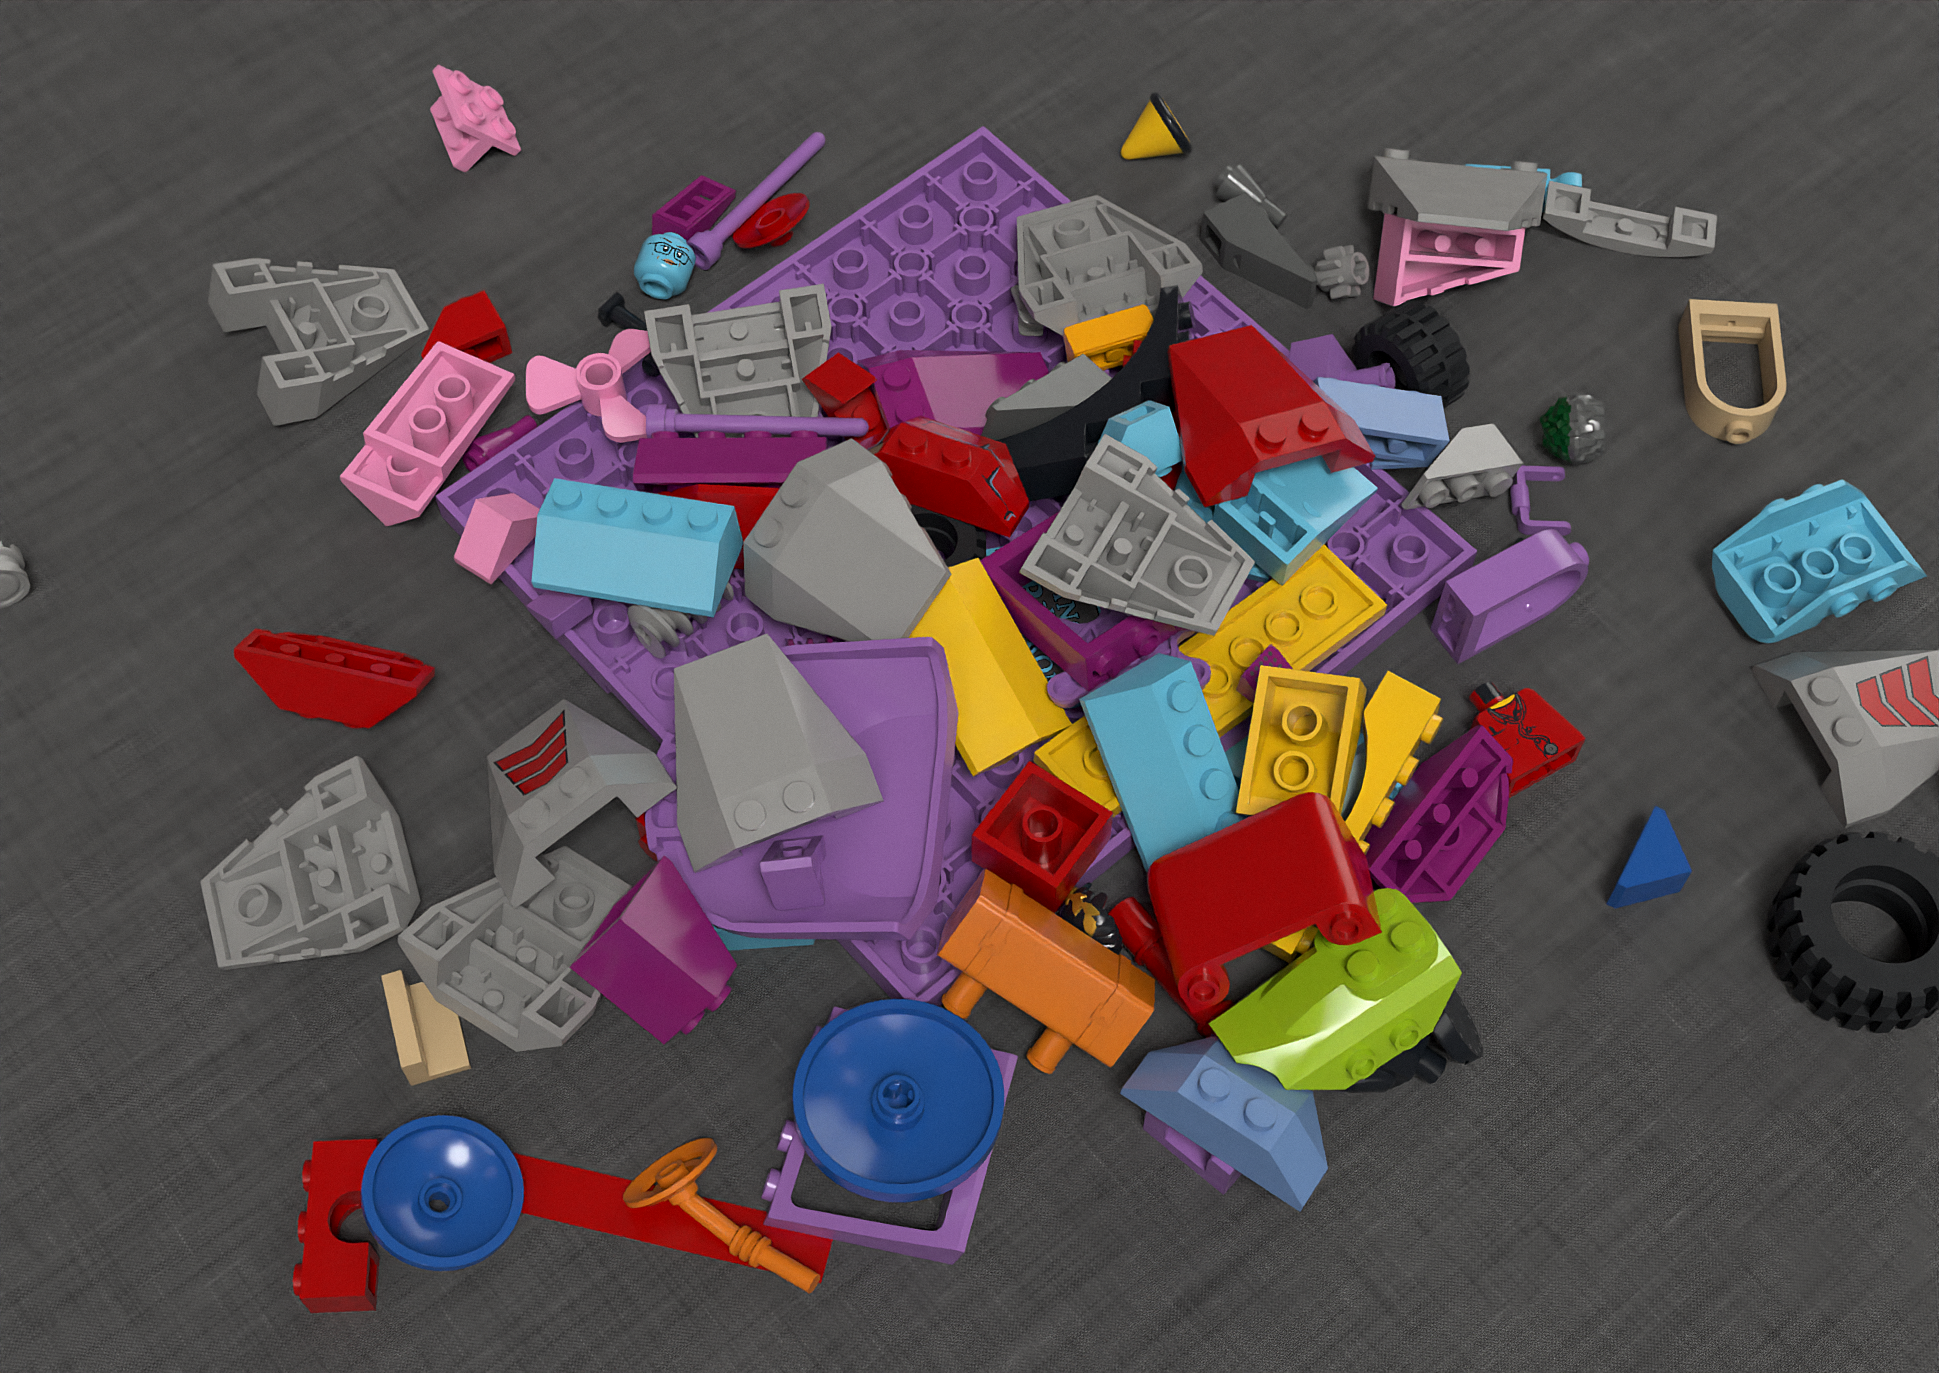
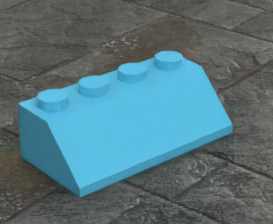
M554 478L537 515L532 585L534 588L714 617L743 546V538L735 507Z
M1158 653L1079 699L1146 872H1148L1151 864L1160 857L1248 818L1246 815L1236 813L1239 790L1191 661Z

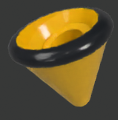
M1151 93L1149 102L1123 144L1121 155L1124 159L1132 160L1181 153L1190 154L1193 149L1189 139L1159 93Z

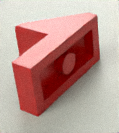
M839 352L802 378V381L828 417L862 418L867 421L869 430L864 436H843L846 441L853 439L859 443L887 430L877 400L868 388L877 379L874 375Z

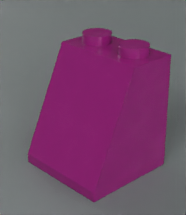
M663 856L613 904L569 968L661 1043L665 1044L679 1031L685 1035L690 1033L705 1014V1008L713 1012L723 1003L732 990L726 983L737 967V964L672 861Z

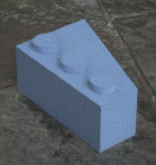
M1317 377L1314 380V383L1355 420L1375 454L1374 461L1370 462L1371 470L1428 467L1450 442L1441 396L1424 394L1418 391L1380 387L1375 384L1342 381L1336 378Z

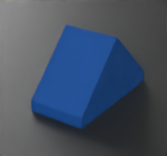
M1657 806L1654 807L1606 903L1607 905L1616 909L1681 891L1692 870L1665 810Z

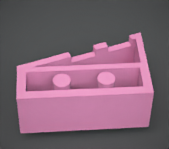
M1385 213L1373 300L1397 306L1417 297L1432 296L1460 285H1471L1518 272L1526 228L1521 227V229L1504 231L1425 223L1397 217V214Z

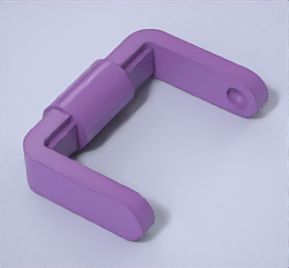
M1521 466L1515 473L1513 486L1510 488L1512 513L1517 518V528L1522 534L1534 535L1550 529L1557 530L1562 536L1571 533V525L1566 521L1529 520L1531 509L1529 489L1525 480L1561 481L1565 478L1564 468Z

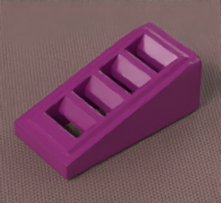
M700 175L652 214V235L672 232L682 236L687 242L695 233L704 232L712 227L735 199L736 190ZM702 195V196H704V197H707V198L711 199V201H708V200H706V199H704V198H701V197H699V196Z

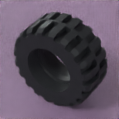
M1854 831L1840 834L1836 841L1834 839H1826L1818 843L1811 853H1805L1795 865L1772 901L1774 906L1768 913L1766 924L1767 929L1772 933L1767 939L1769 954L1780 959L1774 968L1783 982L1790 980L1795 986L1791 993L1802 1004L1808 1000L1818 1008L1815 1014L1827 1021L1833 1016L1843 1020L1841 1026L1851 1030L1859 1031L1864 1025H1869L1870 1031L1873 1033H1889L1895 1025L1898 1029L1902 1030L1916 1026L1922 1018H1929L1939 1010V857L1930 850L1924 854L1914 848L1915 842L1903 837H1899L1897 841L1888 840L1887 833L1869 831L1865 838H1861L1860 833ZM1841 901H1858L1883 910L1904 931L1911 949V961L1905 963H1885L1871 959L1855 950L1838 931L1833 920L1831 904Z

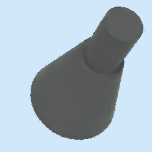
M1242 163L1238 164L1235 168L1228 165L1214 184L1218 188L1216 198L1223 201H1228L1247 192L1256 205H1261L1266 210L1270 222L1276 228H1279L1288 216V214L1267 199L1268 196Z

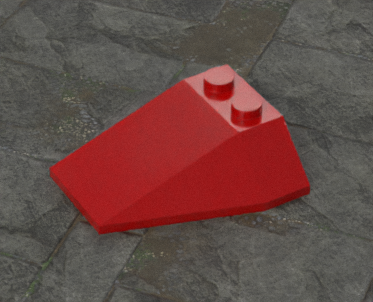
M1252 325L1169 345L1167 353L1184 471L1204 508L1247 496L1257 472L1320 455L1323 457L1331 473L1374 461L1375 454L1355 420Z

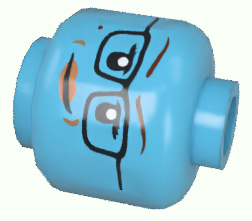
M666 232L664 234L651 235L642 244L634 265V276L640 288L646 294L657 299H669L671 296L681 294L687 288L695 266L696 256L686 240L676 233Z

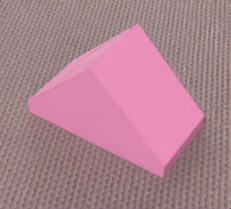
M514 493L476 499L454 555L455 562L489 584H492L536 536L537 515L540 509Z

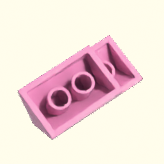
M438 341L363 432L366 445L340 475L341 482L386 527L420 517L514 383L515 374Z

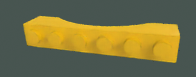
M1387 671L1363 712L1362 731L1366 748L1365 775L1358 798L1349 817L1345 821L1365 855L1370 844L1363 840L1372 825L1379 828L1383 826L1395 804L1394 801L1389 799L1390 794L1397 782L1406 786L1419 763V760L1413 757L1421 741L1427 744L1432 742L1444 719L1437 715L1441 698L1390 671ZM1314 925L1309 926L1261 948L1290 964L1298 952L1303 955L1312 948L1318 928L1314 927Z

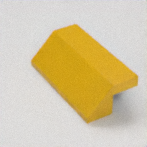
M979 558L948 567L952 575L908 637H932L944 647L959 712L955 745L973 777L1007 763L1027 747L1058 735L1072 725L1064 709L1055 705L1050 699L1047 692L1048 681Z

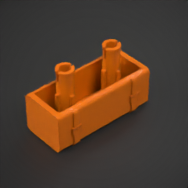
M986 868L979 875L943 927L937 956L962 971L948 992L942 996L941 1002L944 1007L960 1018L966 1019L988 988L1038 1020L1047 1028L1034 1046L1028 1050L1026 1056L1033 1066L1044 1073L1052 1074L1055 1067L1072 1044L1111 1068L1154 1011L1155 979L1131 964V960L1121 953L1119 955L1024 894L1023 889L1014 883L1009 884Z

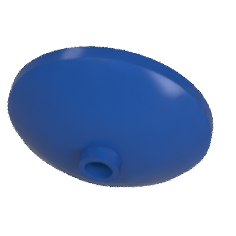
M437 1115L422 1117L403 1124L393 1130L378 1144L364 1170L360 1197L363 1216L370 1232L377 1242L392 1256L420 1269L453 1271L485 1260L507 1241L517 1224L522 1210L524 1186L518 1162L509 1147L499 1136L472 1120L456 1116ZM441 1200L446 1204L447 1209L442 1212H436L430 1208L429 1202Z

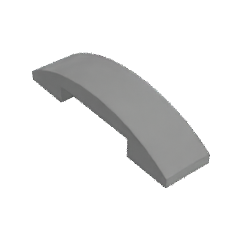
M1549 181L1547 185L1543 219L1562 232L1589 244L1618 252L1653 257L1698 256L1710 254L1714 249L1717 215L1675 207L1671 216L1665 217L1590 201L1591 189Z

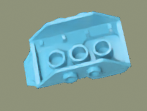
M1843 479L1826 486L1822 484L1813 485L1800 496L1787 501L1784 498L1774 500L1759 515L1714 548L1712 555V570L1718 595L1743 630L1751 638L1763 643L1778 642L1808 630L1821 623L1823 618L1832 614L1835 617H1842L1854 610L1859 603L1869 599L1879 602L1894 593L1897 588L1927 577L1866 495Z

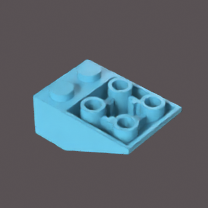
M1320 455L1255 473L1248 495L1216 504L1213 521L1257 565L1282 586L1377 492L1378 488L1354 467L1331 473L1323 457Z

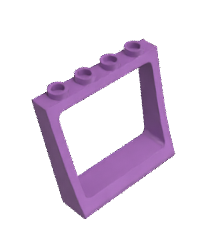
M834 1006L829 1014L826 1025L848 1010ZM816 1025L811 1040L823 1027ZM991 1049L1003 1078L1005 1106L1018 1056ZM786 1119L776 1150L785 1152L780 1171L773 1168L770 1169L761 1195V1199L770 1201L763 1225L953 1265L965 1251L992 1151L978 1170L967 1180L945 1192L934 1231H927L795 1206L792 1203L791 1195L805 1149L798 1136L795 1122Z

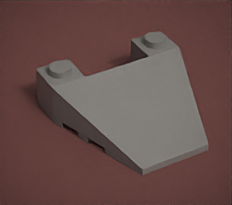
M1384 148L1383 156L1373 155L1367 200L1368 209L1382 210V213L1386 214L1397 212V217L1416 222L1504 231L1521 229V227L1540 226L1547 173L1537 171L1538 163L1512 161L1511 169H1493L1417 161L1416 159H1408L1409 150Z
M262 258L212 264L208 303L223 332L266 326L281 354L262 357L257 396L273 426L317 418L428 335L429 328L395 269L339 265L338 271L312 269L311 262L299 261L296 262V268L270 266V259Z

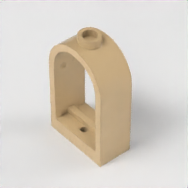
M1689 299L1678 326L1687 412L1695 425L1708 435L1733 444L1746 443L1760 436L1768 429L1786 392V375L1777 304ZM1702 341L1758 344L1764 405L1750 409L1737 408L1722 402L1711 392L1705 378Z

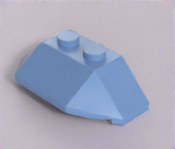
M1217 1036L1148 1052L1120 1092L1121 1095L1299 1212H1301L1328 1170L1313 1091L1285 1090L1273 1073L1253 1065L1236 1063Z

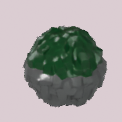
M1579 392L1569 393L1566 397L1558 398L1556 404L1550 406L1547 412L1540 417V424L1544 432L1543 447L1548 449L1549 454H1553L1559 459L1578 466L1582 463L1593 462L1596 458L1603 456L1606 453L1605 411L1603 408L1605 407V402L1595 399L1591 394H1580Z

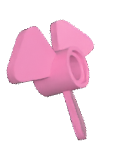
M626 329L618 333L612 342L608 354L595 353L588 355L579 362L576 369L545 356L539 355L530 359L526 367V400L530 410L535 414L541 415L581 400L587 412L602 417L604 433L610 440L624 443L636 441L639 438H647L646 416L626 400L627 396L622 374L651 352L648 331Z

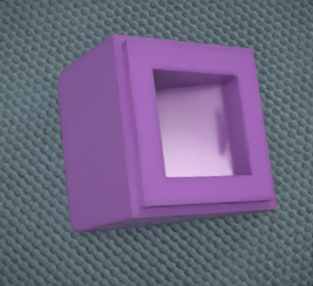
M547 590L526 605L527 610L555 639L593 613L590 597Z

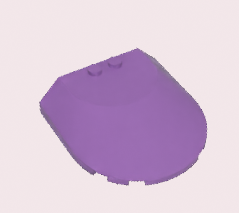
M932 637L779 647L866 753L884 802L839 819L831 815L742 849V856L695 873L677 826V790L675 789L645 812V829L649 850L656 854L658 861L663 856L672 861L710 923L732 934L764 939L910 940L937 905L959 714L944 647ZM667 732L656 755L676 784L675 735ZM824 835L826 856L820 865L825 895L824 905L782 911L776 910L761 874L760 861L774 841Z

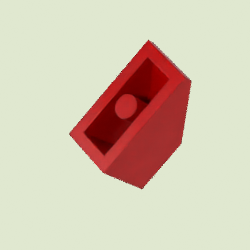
M485 290L460 298L456 302L444 306L421 353V358L423 360L438 341L488 363L512 354L506 326Z

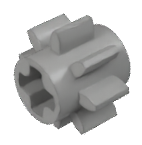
M1341 245L1324 249L1325 259L1320 260L1315 268L1319 288L1324 292H1330L1332 300L1360 295L1359 285L1365 284L1369 278V265L1365 256L1360 252L1354 253L1353 245L1344 247Z

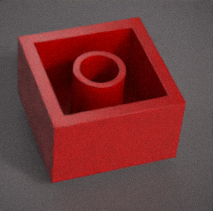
M1029 761L973 832L971 861L983 869H988L1009 884L1014 883L1023 889L1024 894L1055 913L1110 840L1113 812Z

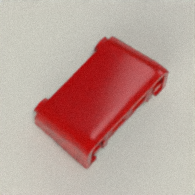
M1307 792L1292 797L1166 854L1154 861L1148 869V891L1180 997L1192 1014L1219 1003L1228 994L1230 979L1223 965L1224 963L1316 924L1321 934L1329 942L1347 946L1382 933L1367 858L1334 803L1327 796L1320 793Z

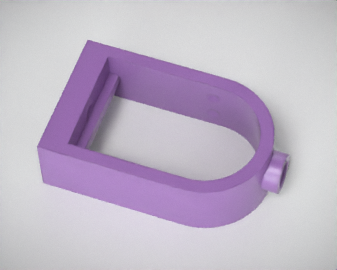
M1550 529L1536 533L1447 580L1430 630L1454 661L1459 664L1541 620L1564 604L1586 579L1588 574L1587 566L1589 565L1588 554L1578 542L1568 544L1557 530Z

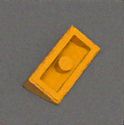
M1141 304L1064 328L1067 362L1084 354L1102 370L1123 365V356L1133 355L1134 340H1144L1154 321L1148 307Z

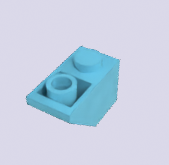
M1148 400L1109 418L1100 438L1101 440L1103 435L1106 434L1146 456L1158 467L1155 472L1158 477L1168 474L1172 471V465L1183 461L1180 438L1170 408L1154 401Z

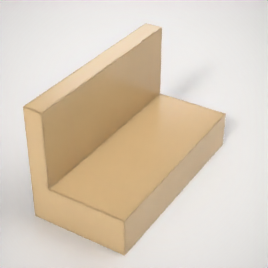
M402 970L381 975L400 1065L410 1085L413 1086L471 1069L459 1015L435 1001L424 982L409 985Z

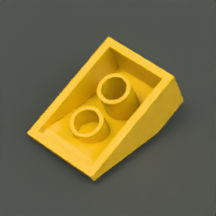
M1260 665L1236 808L1237 814L1253 816L1299 794L1315 792L1327 796L1341 815L1359 740L1367 691L1360 678Z

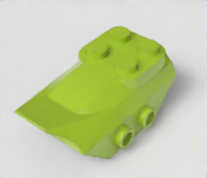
M1392 888L1378 889L1374 891L1382 933L1347 946L1329 942L1318 929L1313 948L1274 974L1208 1024L1236 1063L1253 1065L1273 1073L1285 1090H1346L1359 1080L1371 1076L1377 1068L1403 1051L1413 1048L1421 1039L1433 1032L1462 972L1435 930L1403 893Z

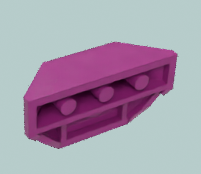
M1482 725L1475 726L1423 762L1406 786L1392 800L1395 804L1383 826L1379 828L1373 825L1366 835V842L1370 844V847L1365 856L1368 862L1370 877L1381 889H1396L1403 893L1411 903L1450 901L1505 830L1509 801V779L1506 773H1512L1513 758Z

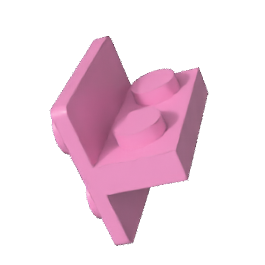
M437 65L432 70L442 96L438 98L430 110L453 167L466 173L492 146L513 156H516L521 151L515 136L516 129L508 120L502 106L504 101L495 89L490 86L483 87L471 81L458 70L453 72L441 65Z

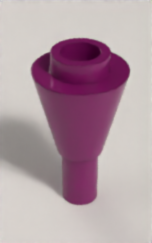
M526 415L509 428H503L474 438L462 456L464 465L470 472L534 430L537 427V423L531 416Z

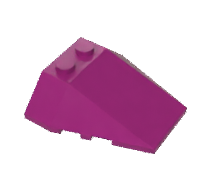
M898 350L857 361V365L874 375L877 379L868 388L877 400L887 429L921 415L982 435L987 421L985 417L986 411L996 399L1002 396L1007 398L1019 391L1027 381L1031 379L1038 380L1049 374L1041 352Z

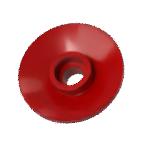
M790 193L763 204L733 233L735 244L740 248H752L768 243L773 247H777L786 243L793 236L792 229L802 220L810 207L807 196L802 193Z

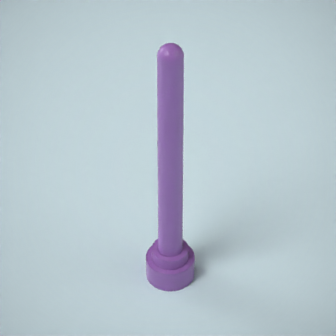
M812 133L711 231L697 232L687 241V244L692 248L696 256V267L708 270L721 257L723 243L825 145L826 140L822 133Z
M648 404L646 412L647 438H651L652 433L659 431L676 433L719 431L744 434L748 431H767L776 435H790L791 432L800 430L814 431L818 433V436L861 437L869 430L867 421L862 418L678 414V410L670 409L668 404Z

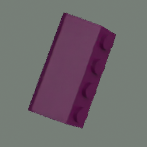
M807 430L793 431L790 433V437H772V433L767 431H748L744 433V438H726V434L719 431L699 432L698 438H679L678 433L670 431L654 432L651 434V438H639L633 471V484L637 491L658 494V492L662 491L672 492L678 488L696 484L780 488L797 462L827 450L828 443L826 437H818L817 432Z

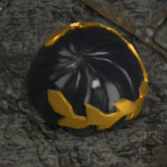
M1090 882L1079 888L1074 887L1064 900L1065 903L1061 908L1059 917L1119 955L1123 949V938L1119 933L1114 918L1108 915L1107 910L1103 909L1108 896L1103 892L1095 896L1089 890L1092 886Z

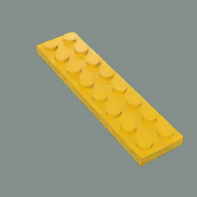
M1323 545L1282 586L1272 578L1231 608L1214 636L1198 632L1180 645L1178 649L1184 655L1199 658L1210 666L1211 677L1202 692L1219 738L1252 714L1254 704L1240 694L1236 688L1242 674L1270 644L1279 650L1294 670L1310 671L1385 615L1387 604L1327 546ZM1085 715L1034 752V762L1039 767L1112 811L1113 817L1122 811Z

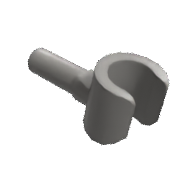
M1019 285L1013 286L1011 293L1019 314V335L1043 336V325L1033 319L1021 301Z

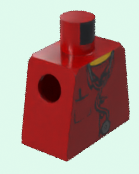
M1489 681L1480 685L1469 696V700L1480 712L1474 718L1470 730L1475 726L1482 725L1513 758L1512 773H1506L1509 779V798L1576 761L1586 738L1535 690L1524 688L1505 699L1493 682Z

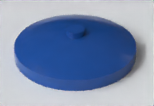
M909 999L879 1000L854 1007L842 1013L825 1025L811 1040L799 1061L793 1084L794 1122L800 1141L808 1156L836 1184L850 1192L873 1200L902 1203L920 1201L938 1196L957 1187L975 1173L987 1159L995 1145L1002 1124L1004 1084L1000 1067L992 1050L981 1035L959 1016L946 1009L922 1001Z

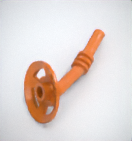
M700 1138L672 1150L641 1172L625 1190L623 1200L630 1208L651 1206L667 1199L672 1205H679L681 1209L730 1247V1254L734 1256L739 1255L740 1260L744 1262L749 1261V1265L754 1268L759 1265L765 1267L809 1294L814 1291L820 1280L818 1273L773 1248L769 1238H762L759 1232H752V1229L747 1225L740 1228L696 1193L699 1186L695 1180L706 1170L717 1152V1145L712 1138ZM657 1181L658 1184L655 1186L653 1191L647 1192V1190Z

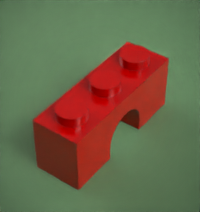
M377 1139L313 1141L312 1159L305 1160L302 1182L304 1191L309 1193L307 1211H301L298 1218V1238L300 1243H304L302 1263H296L294 1267L293 1290L295 1296H299V1299L311 1313L376 1311L380 1258L369 1242H343L339 1239L341 1225L347 1216L355 1210L362 1208L360 1197L361 1182L367 1162L379 1144Z

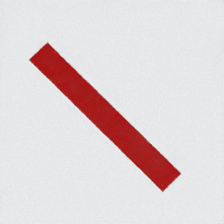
M513 1153L523 1178L524 1198L521 1213L752 1267L749 1265V1261L744 1262L740 1260L739 1255L734 1256L730 1254V1247L681 1209L679 1205H672L668 1199L651 1206L628 1207L623 1200V1195L633 1180ZM652 1185V1186L647 1190V1192H648V1191H653V1189L655 1188V1186ZM702 1197L740 1228L747 1225L752 1229V1232H759L762 1238H769L773 1248L820 1275L818 1283L821 1284L833 1239L763 1225L766 1211ZM761 1265L756 1267L757 1269L770 1271Z

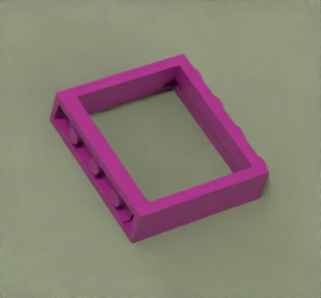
M1057 512L980 560L1019 631L1089 692L1110 677L1114 678L1122 669L1136 659L1151 654L1158 645L1168 640L1170 636L1187 629L1130 615L1087 643L1028 593L1023 586L1033 580L1019 572L1041 535L1047 533L1059 513Z

